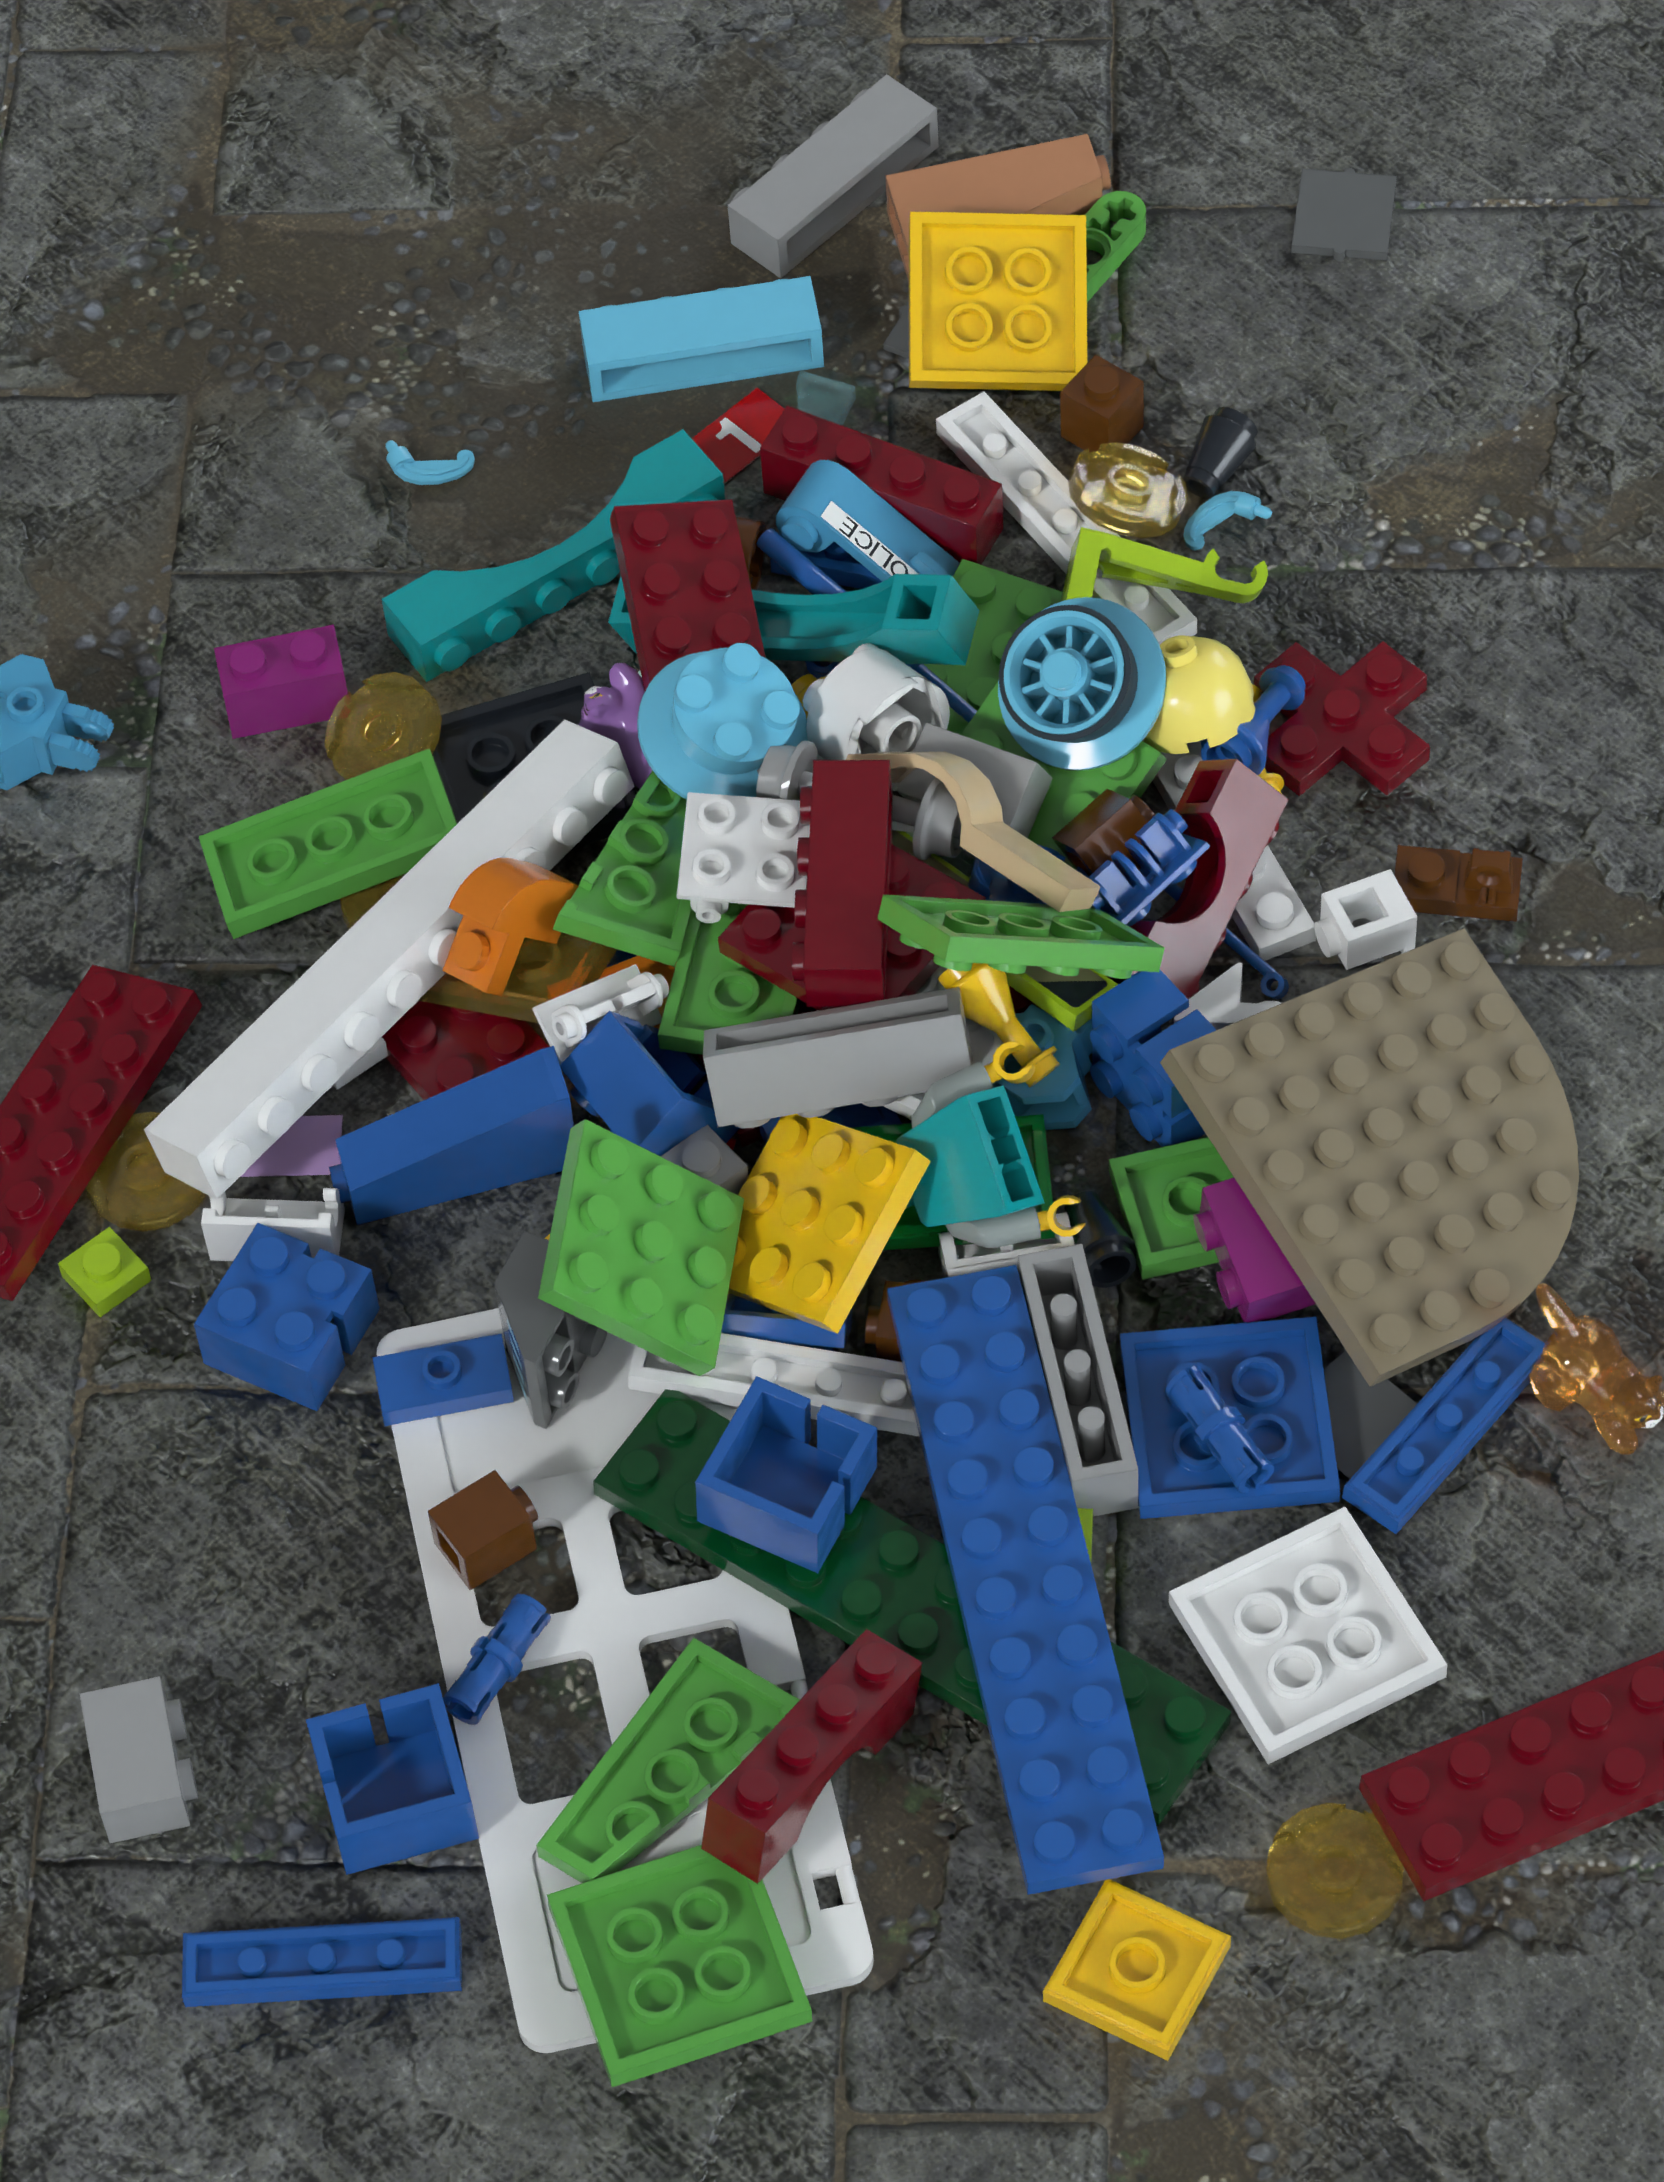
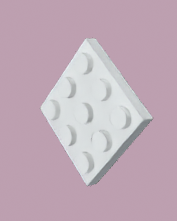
M1346 1507L1169 1591V1606L1267 1764L1277 1761L1442 1680L1447 1675V1663Z

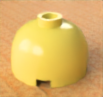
M1185 635L1168 638L1160 644L1166 666L1165 696L1159 716L1143 740L1145 743L1159 752L1170 754L1190 753L1187 743L1207 739L1209 748L1221 745L1238 734L1237 728L1240 724L1250 722L1253 719L1255 705L1253 702L1254 691L1252 683L1239 656L1229 647L1217 640Z

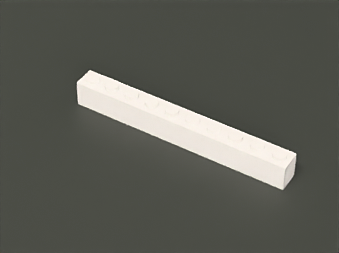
M564 720L144 1129L164 1172L217 1200L446 974L442 970L463 917L462 914L448 907L460 885L476 868L490 860L506 857L533 863L550 871L635 787L618 742L570 721Z

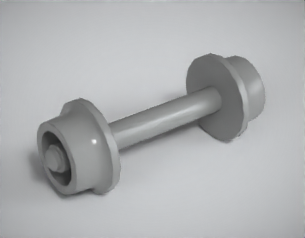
M801 741L797 746L786 744L771 746L764 757L761 768L757 770L759 776L756 797L800 800L801 786H812L813 760H818L815 743ZM935 778L930 783L922 802L893 795L892 821L914 826L913 853L916 858L927 860L932 854L951 858L958 856L962 850V847L959 846L961 821L956 801L941 780Z

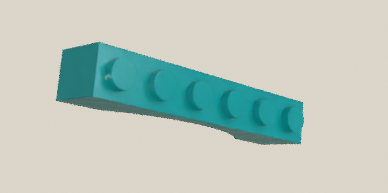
M682 429L634 456L623 483L609 504L587 526L559 545L533 557L499 567L468 571L432 570L382 598L387 634L426 682L446 671H453L462 666L468 658L496 642H504L510 639L519 629L546 614L559 611L570 600L597 585L610 582L618 575L620 568L610 523V516L614 506L725 500L723 473Z
M894 574L883 582L870 587L837 594L798 595L751 589L765 657L768 660L842 662L851 656L862 644L871 643L879 649L889 652L905 664L966 665L979 613L977 606L952 575ZM620 576L608 623L637 654L622 577Z

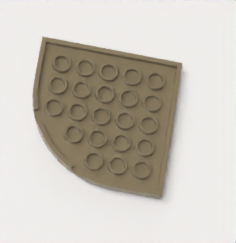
M1465 928L1172 1048L1160 1062L1369 1387L1465 1344L1495 1327L1503 1319L1516 1311L1543 1281L1562 1250L1570 1231L1577 1203L1579 1182L1578 1145L1572 1114L1564 1089L1549 1056Z

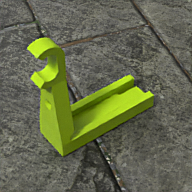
M1081 527L1071 549L1061 601L1082 597L1092 598L1097 569L1099 568L1102 571V578L1192 592L1236 603H1247L1254 600L1260 594L1267 581L1268 569L1263 560L1254 566L1250 574L1252 577L1251 583L1235 582L1223 579L1217 575L1215 566L1220 557L1214 548L1207 554L1204 562L1109 533Z

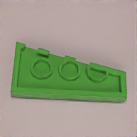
M653 770L635 796L632 806L622 821L618 822L610 834L607 844L595 862L591 863L583 875L579 887L571 899L567 900L562 907L553 930L675 967L691 912L690 900L677 899L687 800L668 788L656 776Z
M693 1637L537 1843L538 1857L581 1883L620 1871L706 1800L797 1704L799 1699Z

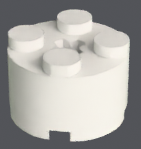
M871 643L859 646L851 656L840 662L825 679L814 681L808 687L803 698V707L808 712L806 727L808 741L815 743L817 754L825 760H846L848 754L913 752L925 722L947 730L950 718L949 703L941 688L889 652L879 649ZM892 783V790L896 791L900 783Z

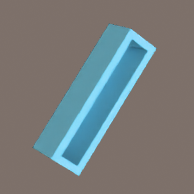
M811 276L778 279L767 283L734 288H719L714 291L674 297L666 296L655 300L622 305H606L600 308L579 311L582 345L592 402L824 367L822 329Z

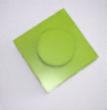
M110 1226L58 1263L61 1276L99 1317L105 1315L152 1281L148 1267Z

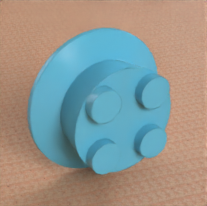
M735 643L729 648H718L689 654L668 664L648 685L642 697L637 716L638 738L649 766L668 788L686 800L688 792L756 797L759 776L757 770L761 768L768 749L771 746H782L784 744L797 746L801 741H808L806 714L789 680L774 663L759 655L753 646L746 643Z

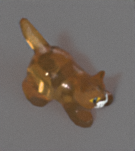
M1538 1284L1536 1296L1539 1309L1554 1332L1545 1342L1541 1358L1531 1367L1529 1381L1535 1396L1545 1407L1556 1411L1565 1409L1573 1402L1579 1403L1590 1413L1610 1449L1622 1455L1633 1454L1638 1447L1635 1428H1653L1664 1417V1390L1659 1387L1663 1380L1662 1376H1644L1634 1363L1623 1354L1620 1342L1609 1326L1595 1317L1587 1315L1576 1317L1560 1295L1549 1284Z

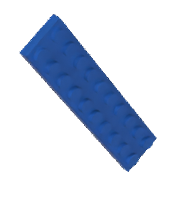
M1017 1265L887 1288L888 1303L1027 1895L1163 1869L1164 1854Z

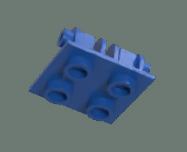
M1170 809L1165 815L1161 813L1155 814L1135 834L1143 846L1132 838L1125 842L1127 850L1141 867L1140 870L1124 854L1115 851L1111 855L1113 862L1106 860L1094 873L1087 877L1101 886L1092 907L1102 910L1127 926L1136 924L1150 911L1151 901L1168 885L1181 882L1194 871L1197 866L1196 859L1210 845L1206 841L1183 834L1188 825L1173 809Z

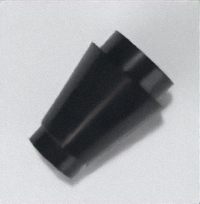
M1219 407L1213 415L1206 416L1200 428L1186 473L1182 478L1183 485L1196 496L1205 499L1212 498L1216 491L1221 488L1255 450L1256 442L1254 438L1258 433L1256 425L1246 415L1228 407Z
M1084 1191L1074 1195L1080 1198L1081 1202L1071 1205L1065 1204L1064 1212L1068 1214L1071 1227L1086 1223L1077 1234L1073 1235L1075 1245H1083L1092 1285L1099 1288H1107L1124 1282L1133 1274L1137 1265L1135 1259L1136 1243L1106 1204L1102 1202L1099 1194L1093 1191Z

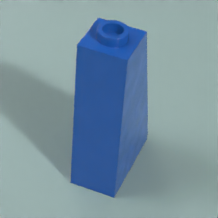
M554 1046L535 1051L335 1139L340 1164L329 1167L334 1188L339 1190L341 1203L351 1202L357 1225L561 1172L563 1170L570 1128L574 1126L570 1096Z

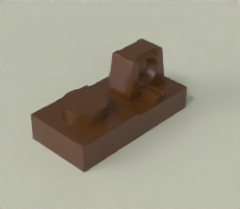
M1398 845L1394 876L1414 912L1517 922L1523 858L1511 857V852L1505 850L1504 852L1473 848L1472 853H1462L1460 850Z

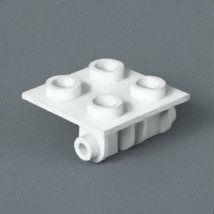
M688 792L677 899L690 900V906L696 912V918L704 923L718 922L721 919V915L727 912L729 903L795 908L796 889H806L807 876L798 875V838L810 836V824H801L800 800Z

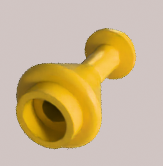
M973 963L970 971L947 969L939 976L938 980L945 989L960 988L965 1018L995 1032L1003 1043L1017 1042L1024 1046L1023 1049L1011 1054L1020 1064V1070L1029 1065L1035 1066L1034 1074L1025 1082L1029 1088L1040 1082L1060 1065L1053 1055L1057 1051L1056 1047L1052 1046L1042 1051L1016 1018L1006 972L994 969L988 964Z

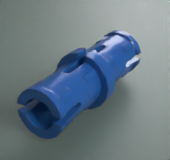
M1199 1366L1190 1367L1189 1373L1193 1377L1192 1380L1185 1369L1180 1371L1167 1384L1166 1393L1173 1399L1192 1424L1197 1433L1194 1435V1440L1204 1452H1212L1240 1493L1250 1492L1251 1487L1247 1480L1251 1482L1255 1489L1263 1485L1272 1476L1274 1466L1248 1435L1242 1425L1245 1423V1418L1236 1407L1227 1406Z
M525 1594L514 1595L511 1603L487 1637L481 1636L476 1640L470 1650L472 1658L459 1678L455 1680L448 1692L443 1696L444 1704L447 1705V1711L455 1718L469 1725L478 1724L504 1684L512 1682L517 1678L523 1668L521 1660L534 1640L551 1620L550 1614L545 1613L547 1609L540 1602Z

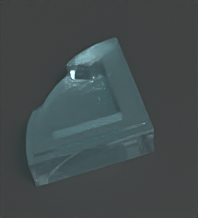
M800 370L796 383L798 410L843 425L856 400L855 386Z

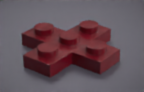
M1383 641L1341 676L1297 642L1254 676V685L1261 690L1259 684L1261 675L1269 668L1286 665L1297 670L1305 681V699L1297 709H1281L1279 711L1288 720L1269 735L1265 765L1266 771L1281 775L1284 785L1298 796L1302 795L1341 761L1387 796L1429 761L1430 745L1394 718L1427 690V675Z

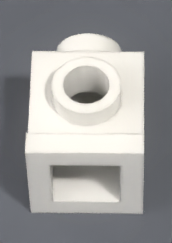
M1391 869L1321 894L1320 921L1314 924L1316 938L1324 955L1331 957L1338 954L1346 970L1401 951L1403 954L1415 949L1417 915Z

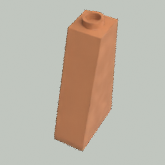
M1088 134L885 175L887 214L908 281L910 211L1085 215L1098 199L1102 197V191L1111 188L1106 158L1104 155L1095 156Z

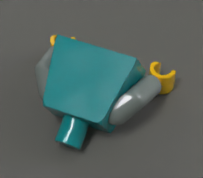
M1017 1042L1003 1043L996 1049L993 1055V1062L983 1066L978 1061L933 1083L911 1117L912 1129L897 1138L896 1141L897 1144L917 1150L931 1161L906 1208L915 1205L919 1219L926 1227L946 1225L953 1237L985 1248H997L1040 1239L1041 1231L1052 1230L1055 1234L1062 1237H1070L1077 1234L1086 1224L1082 1223L1073 1227H1065L1056 1218V1211L1059 1206L1081 1202L1080 1198L1073 1195L1059 1197L1052 1203L1049 1210L1036 1212L1034 1208L1045 1203L1006 1089L1004 1085L995 1088L992 1083L1001 1079L1010 1083L1020 1084L1032 1077L1035 1072V1066L1033 1065L1024 1067L1014 1074L1007 1073L1004 1068L1006 1057L1013 1052L1023 1049L1024 1046Z

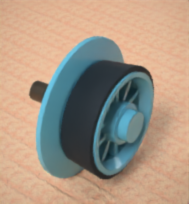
M1091 597L1073 598L1055 603L1027 619L1014 632L1005 647L1000 662L998 698L1002 717L1016 742L1026 752L1045 764L1076 771L1090 770L1109 765L1136 748L1154 726L1165 696V661L1160 645L1147 624L1122 605L1109 600Z

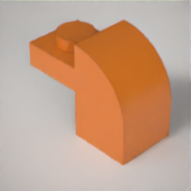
M497 858L482 864L463 881L448 907L462 914L463 917L442 971L485 993L502 996L525 937L557 944L561 932L553 930L555 921L567 900L571 899L579 885L536 864L513 858Z

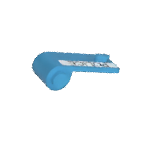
M818 460L809 466L776 515V526L781 536L797 550L820 552L833 542H836L882 582L894 574L953 576L960 564L851 471L839 463L830 460Z

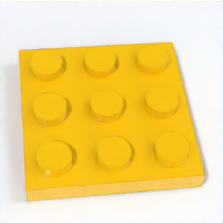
M910 211L909 388L1062 391L1087 364L1086 215Z
M798 1114L780 1117L738 1194L744 1198L728 1294L736 1295L755 1304L838 1334L931 1161L913 1148L819 1117L806 1118Z

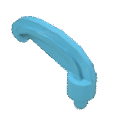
M389 440L385 446L388 451L386 460L394 473L403 481L417 485H438L457 480L465 476L475 463L474 454L470 450L458 452L457 460L415 461L405 446H398L393 440Z
M1228 491L1215 495L1200 505L1188 519L1184 528V541L1191 550H1199L1205 544L1203 534L1234 513L1253 520L1256 516L1268 519L1271 517L1272 511L1270 508L1261 505V498L1246 492Z

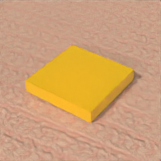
M1107 1879L1104 1881L1045 1986L1043 2002L1168 2061L1230 1949L1231 1936L1111 1879Z

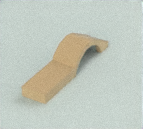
M946 751L848 754L846 760H890L892 783H900L913 770L919 768L932 774L943 782L956 801L961 821L960 847L1058 912L1091 908L1101 886L1005 824L1002 817V806L990 780L971 761Z

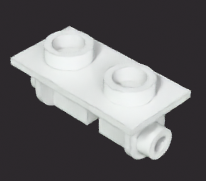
M635 964L537 1005L532 1010L550 1047L554 1046L559 1064L561 1065L609 1011L639 1021L642 1026L647 1024L653 1027L660 1024L662 1017L657 1008L662 1005L663 999L668 997L669 986L661 974L640 973Z

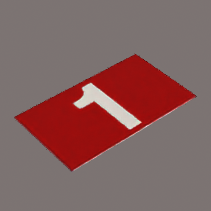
M757 387L695 435L692 440L723 473L725 484L760 456L761 445L785 408Z

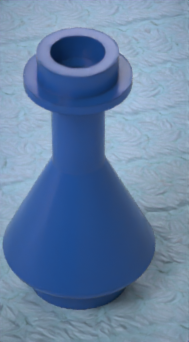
M1286 665L1267 669L1260 677L1259 684L1262 694L1254 703L1255 714L1250 722L1240 724L1237 728L1238 734L1221 745L1209 748L1207 739L1201 740L1202 760L1237 759L1259 775L1266 765L1270 722L1281 709H1297L1305 699V681L1301 674L1294 668Z

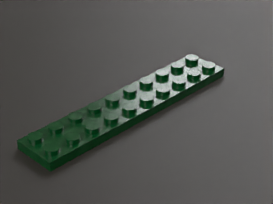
M665 1389L594 1479V1495L849 1645H852L868 1629L922 1662L919 1686L987 1725L945 1545L863 1497H860L851 1515L845 1513V1526L818 1573L698 1522L695 1482L730 1420L680 1391ZM1111 1642L1155 1822L1159 1826L1230 1725L1231 1711Z

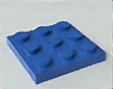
M1317 1317L1120 1334V1353L1130 1438L1138 1466V1507L1140 1519L1339 1502L1340 1484ZM1191 1366H1199L1227 1406L1236 1407L1245 1418V1423L1242 1425L1248 1435L1274 1466L1272 1476L1263 1485L1255 1489L1251 1482L1247 1480L1251 1487L1250 1492L1240 1493L1212 1452H1204L1194 1440V1435L1197 1433L1192 1424L1173 1399L1166 1393L1167 1384L1180 1371L1185 1369L1192 1380L1193 1377L1189 1373V1369Z

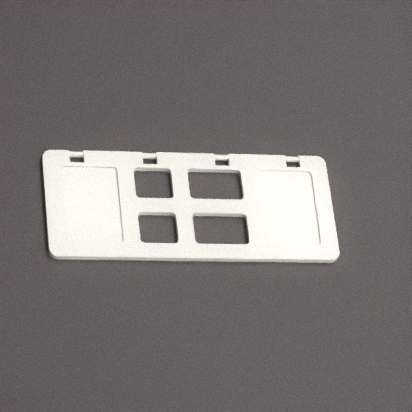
M499 1308L394 1330L381 1339L377 1347V1356L502 1333L514 1397V1402L391 1425L447 1692L472 1658L470 1650L476 1640L481 1636L487 1637L494 1627L487 1626L481 1621L474 1589L469 1590L435 1545L428 1510L493 1470L497 1471L510 1489L518 1485L528 1495L538 1514V1520L533 1522L534 1530L554 1526L563 1531L579 1598L578 1604L573 1609L550 1614V1622L534 1640L521 1660L523 1664L522 1671L576 1659L589 1660L595 1669L611 1744L615 1742L649 1697L640 1652L644 1646L650 1643L729 1627L734 1629L739 1635L748 1670L784 1691L791 1690V1694L799 1700L808 1692L789 1609L722 1570L718 1577L711 1580L642 1595L630 1594L625 1589L610 1526L611 1517L622 1510L594 1495L593 1481L661 1395L628 1389V1372L634 1344L607 1332L600 1352L595 1357L587 1356L579 1370V1383L572 1402L565 1410L558 1408L547 1429L534 1424L505 1347ZM695 1400L730 1421L738 1409L735 1406ZM496 1694L478 1724L469 1725L454 1716L453 1720L478 1829L479 1844L519 2034L523 2043L531 2050L539 2053H552L596 2043L547 1900V1894L581 1884V1882L539 1858L536 1847L537 1843L574 1795L535 1804H527L519 1798ZM830 1778L812 1806L797 1842L763 1878L806 1996L858 1984L870 1974L874 1962L873 1948ZM708 1798L620 1871L702 1845ZM836 1875L843 1905L820 1910L813 1880Z

